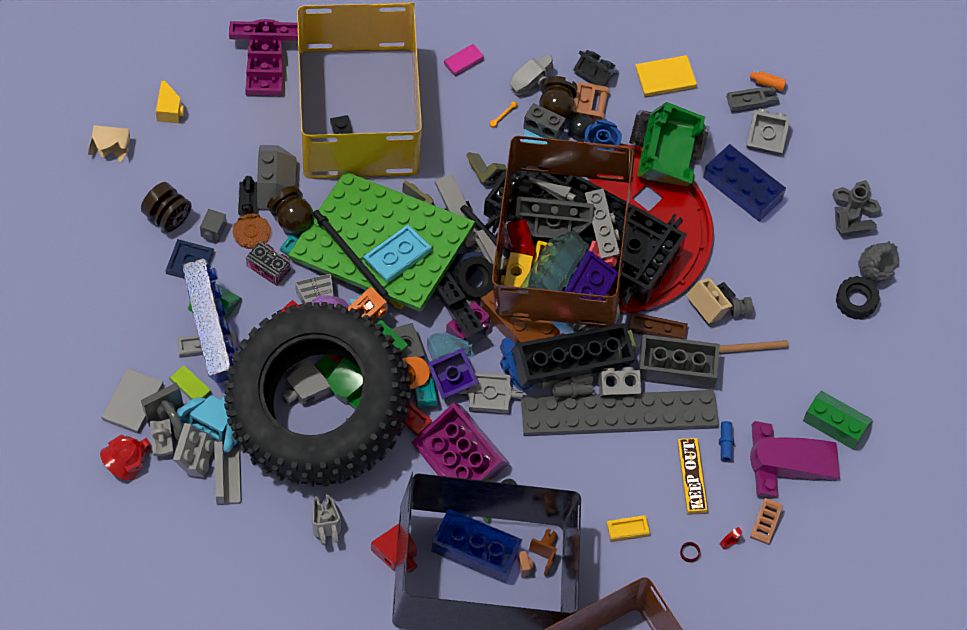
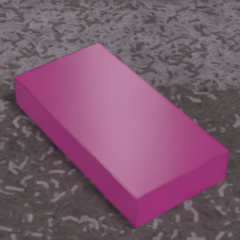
M471 44L445 59L444 65L456 76L482 61L484 55L474 44Z

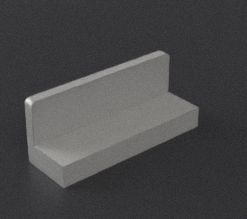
M222 441L214 442L216 504L241 503L239 448L235 447L229 453H224Z

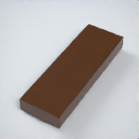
M631 312L628 330L642 335L685 339L688 323Z

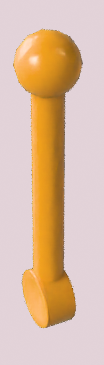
M516 101L511 102V106H509L499 117H497L495 120L490 121L491 128H495L497 126V122H499L510 110L518 106Z

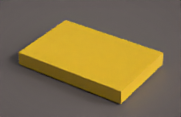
M687 55L635 64V70L644 97L692 89L697 86Z

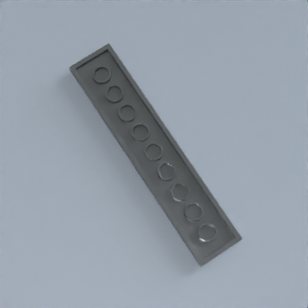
M714 390L646 392L640 395H606L604 397H600V394L576 395L573 398L570 396L521 398L523 436L718 428Z

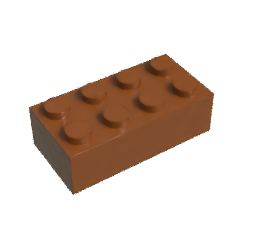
M493 290L481 298L480 307L490 315V321L506 338L513 340L512 342L515 345L520 342L553 337L560 334L559 329L551 321L498 315L495 312ZM502 311L504 314L529 316V314Z

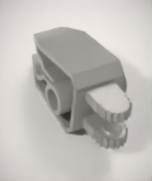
M545 55L538 61L533 58L526 62L514 74L510 82V89L517 96H522L541 86L542 82L547 80V74L553 69L552 56Z
M328 494L325 495L326 503L324 508L323 504L319 503L318 496H315L313 500V535L320 538L321 545L326 544L327 536H332L333 542L338 543V534L341 532L339 513L333 499Z

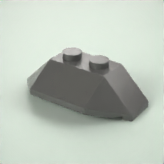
M260 145L258 152L257 210L269 211L267 203L272 197L275 199L281 194L280 190L296 185V157L279 145Z
M517 196L515 216L519 220L526 219L532 236L571 240L592 224L594 204Z

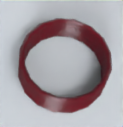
M686 542L681 546L680 556L684 561L694 562L699 558L700 548L696 543ZM687 545L694 546L698 551V556L694 559L686 558L682 553L683 547Z

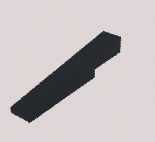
M447 270L435 291L470 346L486 338L485 328Z

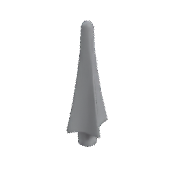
M532 177L529 178L530 182L546 190L559 200H576V195L570 193L571 187L548 183Z

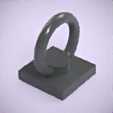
M174 383L142 399L141 404L149 427L150 421L170 419L171 433L179 441L183 425L176 412L184 403L180 388L177 383Z

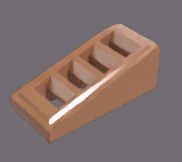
M764 498L750 538L769 545L783 507L782 504ZM764 514L766 516L774 518V520L763 517L762 515ZM762 522L764 524L770 525L771 528L761 525L759 523ZM757 529L767 532L768 536L757 532Z

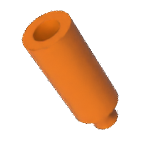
M752 71L750 75L751 79L756 80L755 83L769 88L774 87L783 92L787 81L762 71L758 73Z

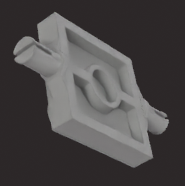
M474 372L479 384L456 393L468 395L469 411L508 413L511 398L523 399V390H511L510 375Z

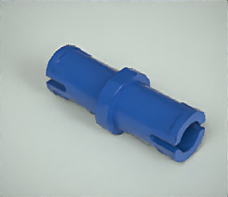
M730 421L721 422L719 445H721V461L723 462L732 461L734 438H732V422Z

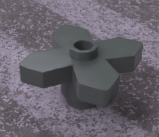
M866 180L857 182L851 191L844 187L833 191L832 196L836 203L847 206L846 210L850 214V222L848 223L857 221L860 211L869 216L880 214L881 207L878 201L868 198L871 188Z

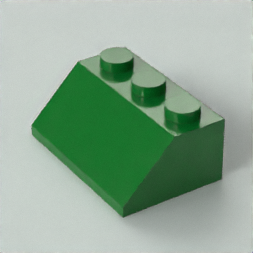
M822 390L814 398L803 419V422L852 450L856 448L872 421L870 417Z

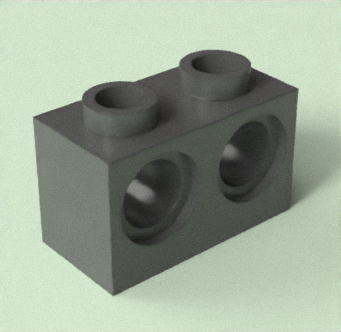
M533 103L524 117L523 129L542 138L559 139L564 132L566 118Z

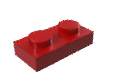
M526 219L508 222L506 226L514 252L535 257L537 254Z

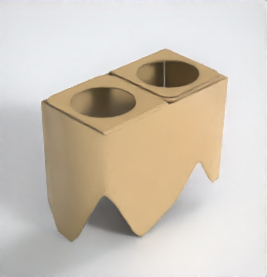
M94 125L88 155H93L99 151L101 157L104 158L113 152L121 163L129 151L131 139L129 128Z

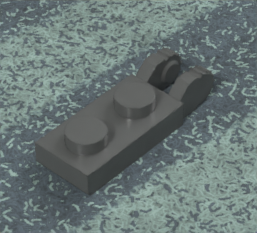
M774 87L728 92L726 95L731 111L774 106L779 103L778 97H768L776 94Z

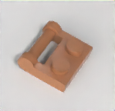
M578 82L577 96L574 101L575 109L572 115L585 114L596 122L604 120L605 104L610 94V89L605 86ZM595 93L600 95L597 111L592 110Z

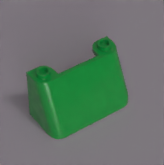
M665 102L656 108L648 120L637 172L638 177L680 186L692 184L695 174L693 169L689 168L695 137L702 134L705 130V116L669 102Z

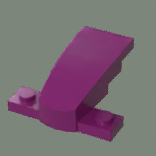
M259 19L253 22L230 21L229 39L250 40L245 94L282 96L281 41H298V23L279 22L271 19Z
M754 421L751 424L753 446L750 452V461L755 472L757 496L772 499L778 496L776 475L792 480L796 477H801L813 481L818 478L836 481L840 478L836 442L808 438H773L772 424Z

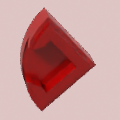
M737 527L721 540L720 546L723 549H727L740 541L741 529Z

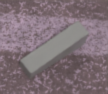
M482 229L475 233L474 239L484 257L494 267L496 246ZM502 256L500 274L506 273V270H503L505 262L504 256Z

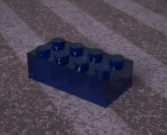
M731 144L726 146L706 165L703 175L705 180L758 222L783 200L786 187Z
M448 508L432 541L431 552L506 583L517 559L518 552L521 550L523 539Z

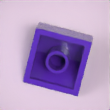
M464 348L427 363L442 399L479 384Z

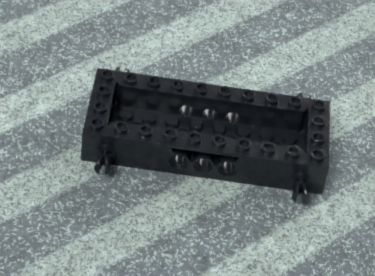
M521 166L526 169L548 170V168ZM506 171L485 198L484 215L490 218L485 226L488 229L493 226L492 233L497 231L500 223ZM517 171L513 175L507 222L519 220L515 216L517 196L557 199L546 190L530 182V177L556 185L571 187L570 193L576 195V202L587 203L586 192L603 188L583 177ZM539 189L542 193L535 195L532 193V190ZM604 189L609 213L614 214L616 224L612 225L613 229L618 230L620 240L617 241V245L621 250L627 201ZM629 203L619 289L621 292L618 303L625 297L623 306H626L632 297L645 305L647 304L683 250L687 234L678 230V227L683 222L682 217L674 222L676 214H673L669 222L665 223ZM590 224L571 240L531 235L532 241L535 244L538 240L555 244V255L566 261H569V259L574 261L573 265L577 267L586 251L590 249L592 241H597L593 224ZM637 243L639 248L633 249L629 244ZM621 252L615 267H612L617 272H619ZM618 276L612 284V286L616 289L618 284Z

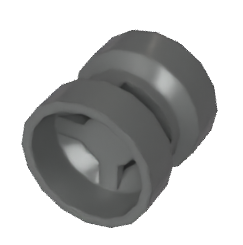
M744 297L743 300L731 298L730 303L732 307L730 310L732 317H739L742 314L752 316L753 303L751 297Z

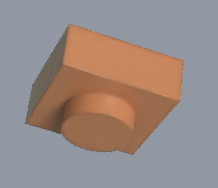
M526 551L518 552L517 562L521 578L529 577L530 571L533 569L532 559L527 556Z

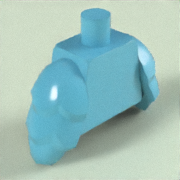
M209 396L207 399L201 397L194 398L177 410L176 413L182 425L184 423L192 424L197 430L207 433L219 442L223 441L225 437L224 453H229L233 446L237 444L238 440H235L232 436L235 431H232L231 426L227 422V419L230 417H227V410L224 408L226 403L224 396L221 399L215 396Z

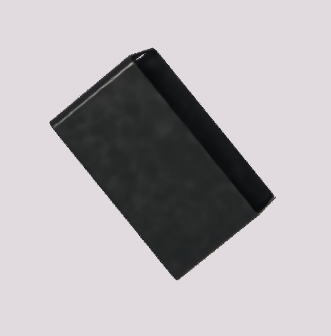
M412 472L399 513L392 623L394 626L413 630H544L576 613L579 599L580 494L570 490L421 473L413 476ZM578 507H579V529H578ZM412 509L559 526L563 531L560 612L409 595L405 590L409 525ZM576 582H577V601H576V609H575Z

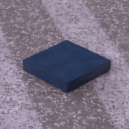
M177 239L165 270L166 274L203 283L214 248Z

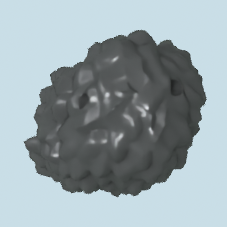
M888 241L887 243H879L867 247L861 253L858 261L860 272H863L868 279L877 282L894 276L895 272H893V269L899 265L898 246Z

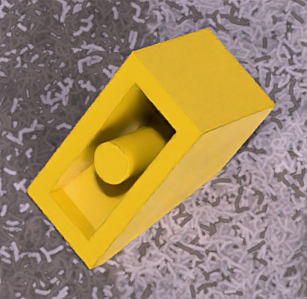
M161 80L156 106L157 121L179 123L180 116L184 115V105H181V98L166 81Z

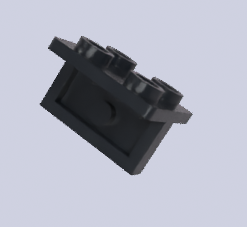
M586 50V52L579 51L578 54L581 57L573 69L596 85L605 87L613 73H618V70L615 69V64L608 60L600 59L601 56L589 50Z

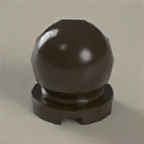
M550 76L547 81L542 82L541 92L543 94L540 97L539 106L567 120L572 116L575 109L574 98L577 96L578 86L574 81L572 83L565 81L566 77Z
M294 185L288 186L279 191L281 194L275 199L272 197L269 200L267 208L273 216H277V221L283 230L291 234L303 233L313 223V209L305 199H302L303 194L299 188L297 189Z

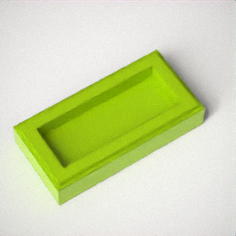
M185 365L170 376V381L173 384L177 383L180 390L190 400L199 397L206 398L211 393V390Z

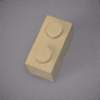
M710 277L699 280L686 295L692 305L697 308L704 320L709 324L721 320L732 307V304Z

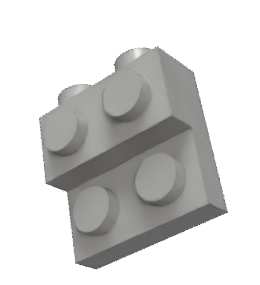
M765 109L754 110L746 147L782 154L790 118L786 117L787 115L783 113H776L775 115L770 114Z
M184 423L173 461L188 475L204 477L209 470V460L214 453L215 441L207 433L199 432L192 424Z

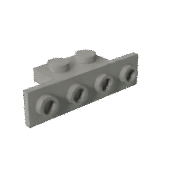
M604 189L586 192L587 203L594 204L592 224L601 259L620 256L617 241L620 240L617 229H613L612 224H616L614 214L609 213Z

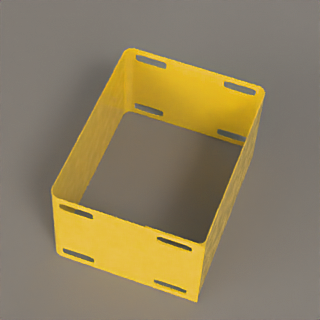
M415 3L308 5L298 8L299 76L300 55L303 52L353 50H410L412 52L417 129L416 132L306 135L302 131L301 106L303 174L306 178H340L345 171L359 177L411 176L419 173L422 123L414 15ZM380 8H405L404 11H380ZM307 9H331V12H330V13H306V10H307ZM380 43H404L402 46H379ZM308 44H332V47H330V48H307V45H308ZM300 78V104H301V78ZM387 136H413V139L387 140ZM313 138H337V141H334V142H310V139H313ZM412 169V172L386 173V170ZM338 171V174L312 175V172Z

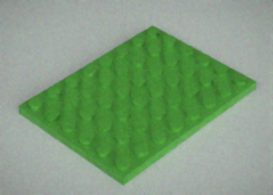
M346 171L319 208L321 214L329 219L332 227L386 289L388 295L385 298L419 312L425 307L476 226L475 221ZM314 217L312 225L302 233L289 252V259L322 273L331 274L332 277L364 290L371 286L376 291L328 232L318 225L317 219ZM406 225H409L432 247V252L387 284L364 261L363 256Z

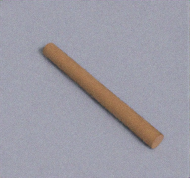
M788 341L722 345L719 348V353L788 348Z

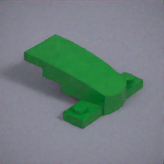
M382 320L378 322L384 328L382 333L385 336L391 335L395 340L392 345L400 348L403 353L408 348V344ZM325 355L314 366L327 380L332 394L339 401L350 405L356 410L363 389L361 371L357 366L344 358L337 365L331 358Z

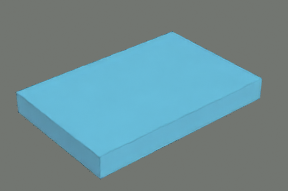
M406 225L363 256V259L388 284L431 253L432 247L409 225Z

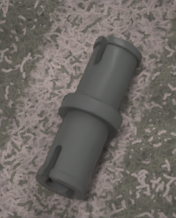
M569 382V384L552 386L553 397L570 396L573 398L576 395H592L593 393L591 382L578 384Z

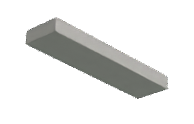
M450 174L436 180L434 183L447 210L467 218L460 210L463 205L467 206L453 175ZM476 226L464 244L466 249L476 244L474 236L479 231Z

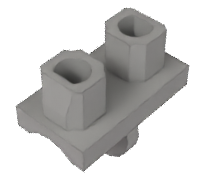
M170 419L150 421L153 456L163 457L173 454Z

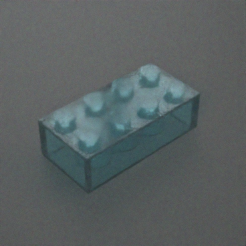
M574 230L550 239L520 287L562 291L569 283L568 279L571 274L577 269V264L584 257L588 244ZM518 290V291H517V292H522V293H528V291H525V290Z

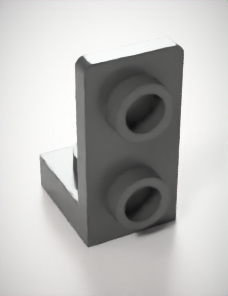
M842 206L834 207L836 229L844 235L853 234V231L869 232L871 229L877 228V224L872 220L848 223L850 222L849 212Z

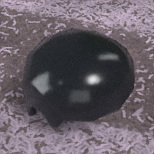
M578 114L571 119L567 126L568 135H572L576 141H584L587 127L590 124H595V121L588 115Z

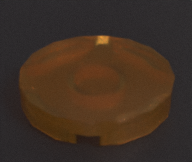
M257 214L241 216L233 225L235 242L246 249H253L259 242L266 244L270 237L268 221Z

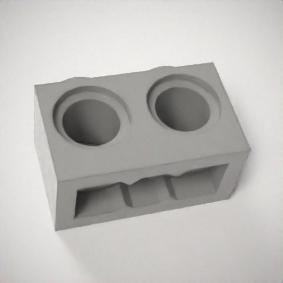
M633 367L622 368V371H615V368L603 369L598 374L600 397L606 395H640V370L634 371ZM626 377H629V378L632 379V381H633V385H632V386L626 385V383H625V378H626ZM606 378H611L614 381L613 387H609L606 384Z

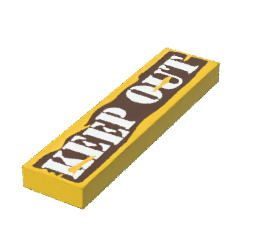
M698 438L678 439L677 444L687 514L707 513Z

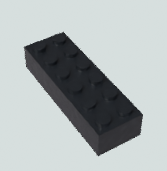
M625 323L520 342L511 349L521 387L601 372L605 368L617 369L627 367L636 360Z

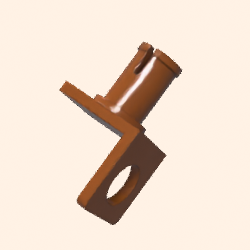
M551 529L545 531L541 541L532 538L529 547L530 552L549 559L544 571L545 576H547L557 552V548L552 546L557 538V533L553 530L550 536Z

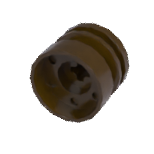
M161 182L153 187L145 196L141 204V212L150 220L155 221V224L164 232L168 233L178 228L185 221L191 211L192 204L182 194H178L177 190L169 183Z

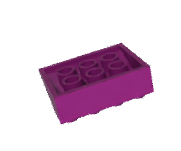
M452 403L411 442L438 476L486 481L493 479L509 464L508 460L464 407L457 403Z

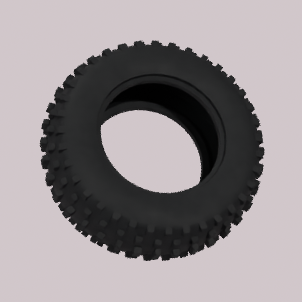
M306 302V305L299 304V308L295 304L291 308H285L284 313L279 310L277 314H272V319L270 320L267 317L259 323L260 327L258 329L254 327L248 334L250 338L241 341L239 346L240 352L235 351L232 363L234 365L228 367L227 378L230 380L225 381L226 388L224 393L226 396H224V400L226 403L224 408L227 410V417H230L227 419V422L231 426L232 431H235L232 434L233 438L238 440L240 444H243L240 449L243 453L247 452L252 456L250 460L254 465L256 463L264 465L262 470L268 474L273 471L277 474L278 480L282 481L287 477L295 485H298L301 481V484H307L309 487H314V483L316 485H322L323 483L325 487L329 486L330 483L336 484V480H338L339 484L350 480V476H353L354 479L358 478L359 475L364 473L363 470L365 468L368 471L373 469L377 459L382 461L385 458L384 456L387 454L386 449H393L397 442L395 436H401L404 428L402 422H406L409 416V410L405 407H410L411 393L408 392H410L409 384H411V379L408 377L407 371H405L408 369L407 363L403 362L402 358L399 357L403 354L401 349L392 345L395 341L391 335L385 336L382 333L384 328L381 324L377 323L374 326L370 316L365 314L361 317L357 309L351 308L348 311L347 307L338 303L334 307V304L321 302V306L319 302H314L313 305L312 302ZM327 354L342 357L359 368L363 379L361 399L353 414L339 427L322 434L304 435L292 432L277 422L274 412L275 391L283 375L297 362L310 356Z

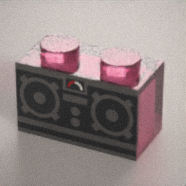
M259 242L246 256V266L275 286L291 271L289 258L284 254L280 255L268 244L265 245Z

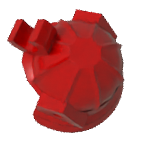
M121 434L108 442L109 446L101 450L100 457L105 467L112 474L120 479L130 481L135 479L138 471L144 466L142 462L145 458V452L151 450V443L147 438L139 442L138 439Z

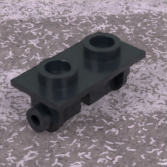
M246 176L243 182H239L238 215H257V182H254L251 176Z

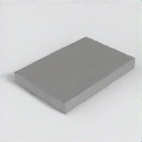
M127 368L102 415V420L139 433L145 421L141 400L160 391L163 381Z

